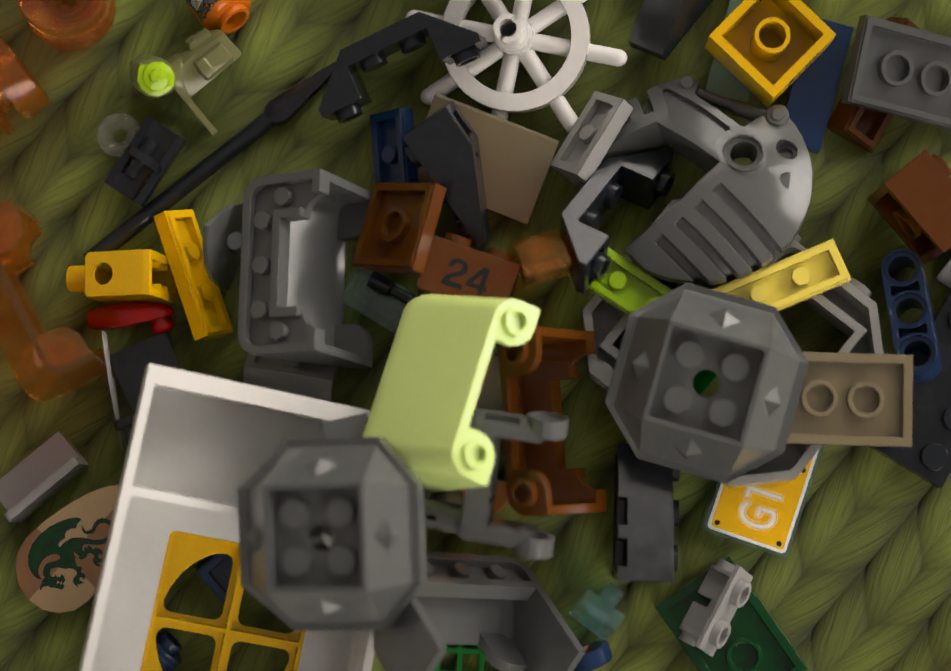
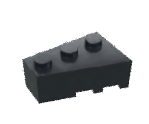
M618 443L615 445L612 578L620 581L674 582V572H677L678 545L673 544V527H678L679 500H673V482H679L680 470L638 459L628 443Z

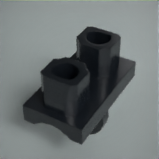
M148 116L130 144L124 149V153L104 183L141 207H144L186 144V140Z

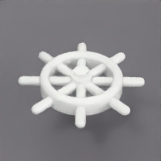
M450 0L444 15L419 10H411L406 15L407 18L417 12H422L474 31L485 37L487 42H492L491 45L479 52L480 58L467 65L456 67L455 63L451 65L445 63L449 73L421 92L420 99L425 105L432 104L435 94L438 93L446 96L460 87L474 101L492 109V115L508 120L509 113L532 112L550 106L564 129L569 133L576 123L578 116L564 95L577 82L586 62L590 61L620 67L627 61V54L621 49L590 44V25L582 4L587 0H556L531 18H529L532 0H515L512 14L509 13L502 0H481L494 20V25L465 19L468 11L477 0ZM566 14L568 15L571 25V40L538 34ZM535 51L565 56L567 58L562 68L552 78ZM503 57L496 91L481 84L474 77ZM520 61L538 87L537 89L524 93H513Z

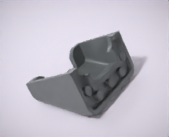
M321 168L261 176L254 179L248 185L243 198L238 340L243 350L252 355L349 369L372 368L373 343L371 335L362 326L343 324L346 240L360 238L372 194L371 191Z

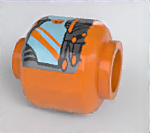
M186 0L189 10L202 26L206 27L209 31L220 28L225 34L235 32L246 23L250 15L251 0Z

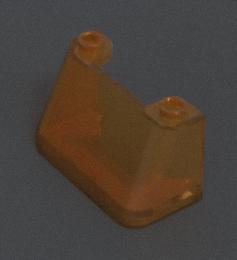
M9 198L0 203V348L24 393L36 401L49 402L107 373L104 349L89 350L82 336L70 328L60 327L47 333L45 332L16 276L17 273L35 264L31 257L32 245L36 239L45 234L36 217Z

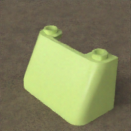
M426 294L410 300L403 310L362 438L384 437L394 449V452L423 482L424 489L433 493L487 486L494 464L495 453L488 437L479 431L469 428L471 417L494 343L498 342L502 345L513 347L527 342L534 332L540 309L521 300L511 298Z

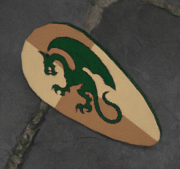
M119 484L91 491L71 502L46 519L25 538L17 552L15 565L18 584L28 600L42 610L55 613L75 611L90 601L95 595Z

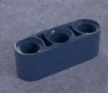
M896 249L889 252L881 263V274L896 355H911L918 350L930 352L931 356L924 365L913 366V381L916 383H926L933 380L942 368L927 278L918 255L908 249ZM910 267L915 270L913 276L906 281H896L893 279L895 272L900 268ZM917 308L923 311L921 318L914 323L900 321L902 314L908 309Z

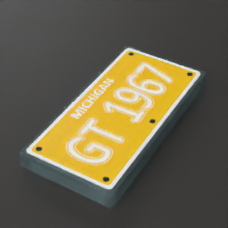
M824 445L821 446L793 481L728 488L723 483L716 481L700 530L787 559Z

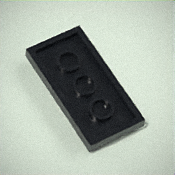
M951 291L948 292L934 316L942 368L939 374L929 382L916 383L913 381L912 447L868 446L937 488H942L951 472ZM925 350L913 352V366L924 365L929 360L931 353Z

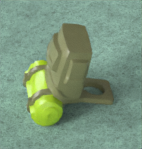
M205 27L194 35H190L184 41L186 49L181 53H176L167 61L158 56L142 57L141 55L134 61H131L129 65L130 79L136 89L147 97L157 98L167 95L173 90L211 135L214 136L218 133V130L192 101L191 97L242 55L240 50L220 28L209 31Z

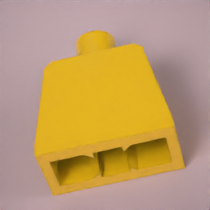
M151 249L88 252L85 256V265L69 266L66 273V284L70 292H84L86 298L102 303L115 304L130 301H148L177 304L178 290L167 256Z

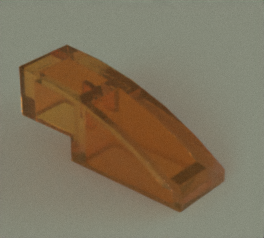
M554 229L509 242L512 255H514V262L520 265L519 277H522L524 288L568 276L571 260L563 241Z

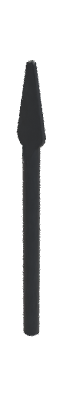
M336 62L272 99L266 105L264 113L83 255L86 256L88 252L117 251L155 221L153 216L169 210L271 128L289 122L329 81Z

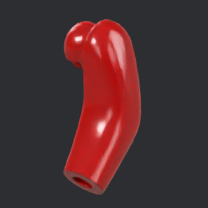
M130 301L89 309L87 321L93 330L120 329L149 321L150 331L156 335L173 330L174 322L171 319V315L175 314L171 306L163 303Z

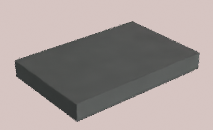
M870 15L859 16L841 103L951 131V37Z

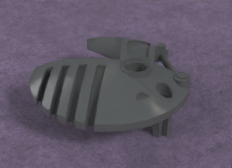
M689 76L648 89V102L641 106L638 96L628 101L627 103L634 109L601 162L606 158L625 156L667 144L708 172L682 199L662 215L637 240L624 249V253L644 273L677 284H694L691 278L702 279L708 285L726 283V275L733 274L737 279H741L752 274L750 267L758 264L761 268L765 267L773 261L774 256L771 252L777 249L782 253L791 244L798 234L809 208L813 175L807 146L796 125L789 118V111L786 107L774 105L766 111L740 100L734 101L699 88V82ZM711 104L729 110L733 115L751 122L746 126H740ZM745 157L752 160L753 163L748 166H740L734 163L733 160Z

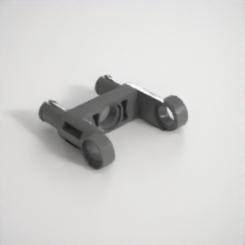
M481 408L474 410L469 428L479 431L488 437L495 453L488 484L485 487L465 489V497L462 504L431 500L424 497L425 527L457 532L458 537L465 541L512 548L511 552L514 555L527 559L544 560L553 557L555 536L551 533L538 530V525L493 518L502 438L542 444V439L564 440L567 438L569 418L561 414L544 411L520 415Z

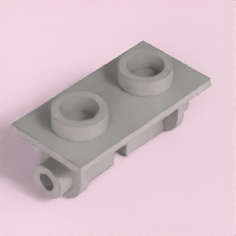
M719 558L716 565L711 564L698 590L700 595L711 601L708 607L693 600L679 626L682 632L678 639L693 647L696 646L707 655L713 657L716 649L721 648L730 635V622L737 608L743 607L750 596L753 576L737 564L735 566Z

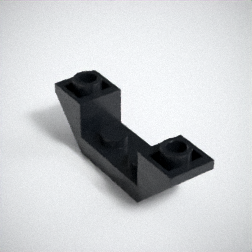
M417 12L340 50L319 107L322 118L333 121L338 120L339 123L351 121L362 115L363 111L361 108L372 103L359 70L362 69L364 73L377 70L388 63L386 57L400 50L403 54H408L422 48L427 44L425 38L429 36L440 60L449 65L455 63L456 67L467 65L480 58L479 51L488 47V42L485 37L474 31L422 12Z
M664 149L606 158L562 212L559 246L575 291L584 295L594 280L601 281L609 269L611 257L607 255L609 235L597 230L603 214L607 209L613 210L621 198L649 210L659 196L665 197L671 190L675 180V173L671 171L674 152Z

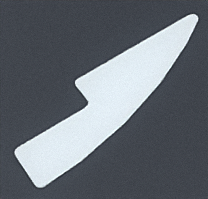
M102 330L107 375L115 420L117 421L120 419L116 381L111 373L107 333ZM119 431V432H118V434H119V439H120L122 451H124V448H123V440H122V432Z

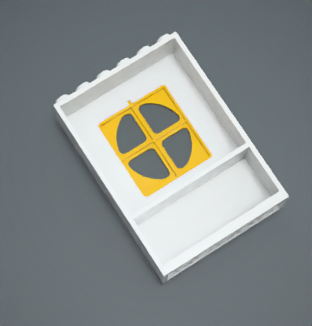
M151 363L146 365L78 671H163L156 647V635L162 628H172L212 636L215 640V648L210 671H227L231 648L236 642H247L286 650L289 660L284 671H371L375 654V630H293L290 633H282L245 626L238 620L244 587L241 586L238 489L287 440L323 439L320 423L367 413V417H369L370 410ZM325 524L322 529V539L328 547H331L335 538L334 531L328 524ZM214 554H227L232 558L233 564L225 602L219 618L208 619L171 612L164 607V599L176 579L191 565Z

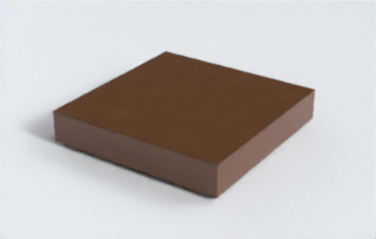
M375 183L352 266L361 271L424 274L447 188L437 183Z

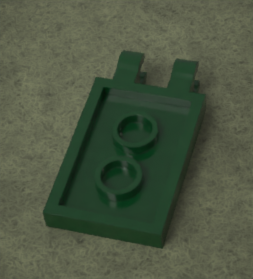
M730 557L724 559L729 563L735 565ZM707 572L655 607L698 671H806L808 669L752 589L747 602L743 607L737 608L730 622L731 632L726 643L721 648L716 649L713 657L707 655L696 646L693 647L678 639L682 632L679 626L693 600L708 607L711 601L698 593Z

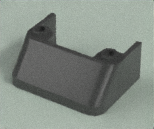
M426 551L427 582L401 611L400 616L390 628L374 631V650L386 671H434L447 651L444 644L480 645L487 656L488 662L494 668L501 671H574L586 653L531 569L523 562L509 556Z

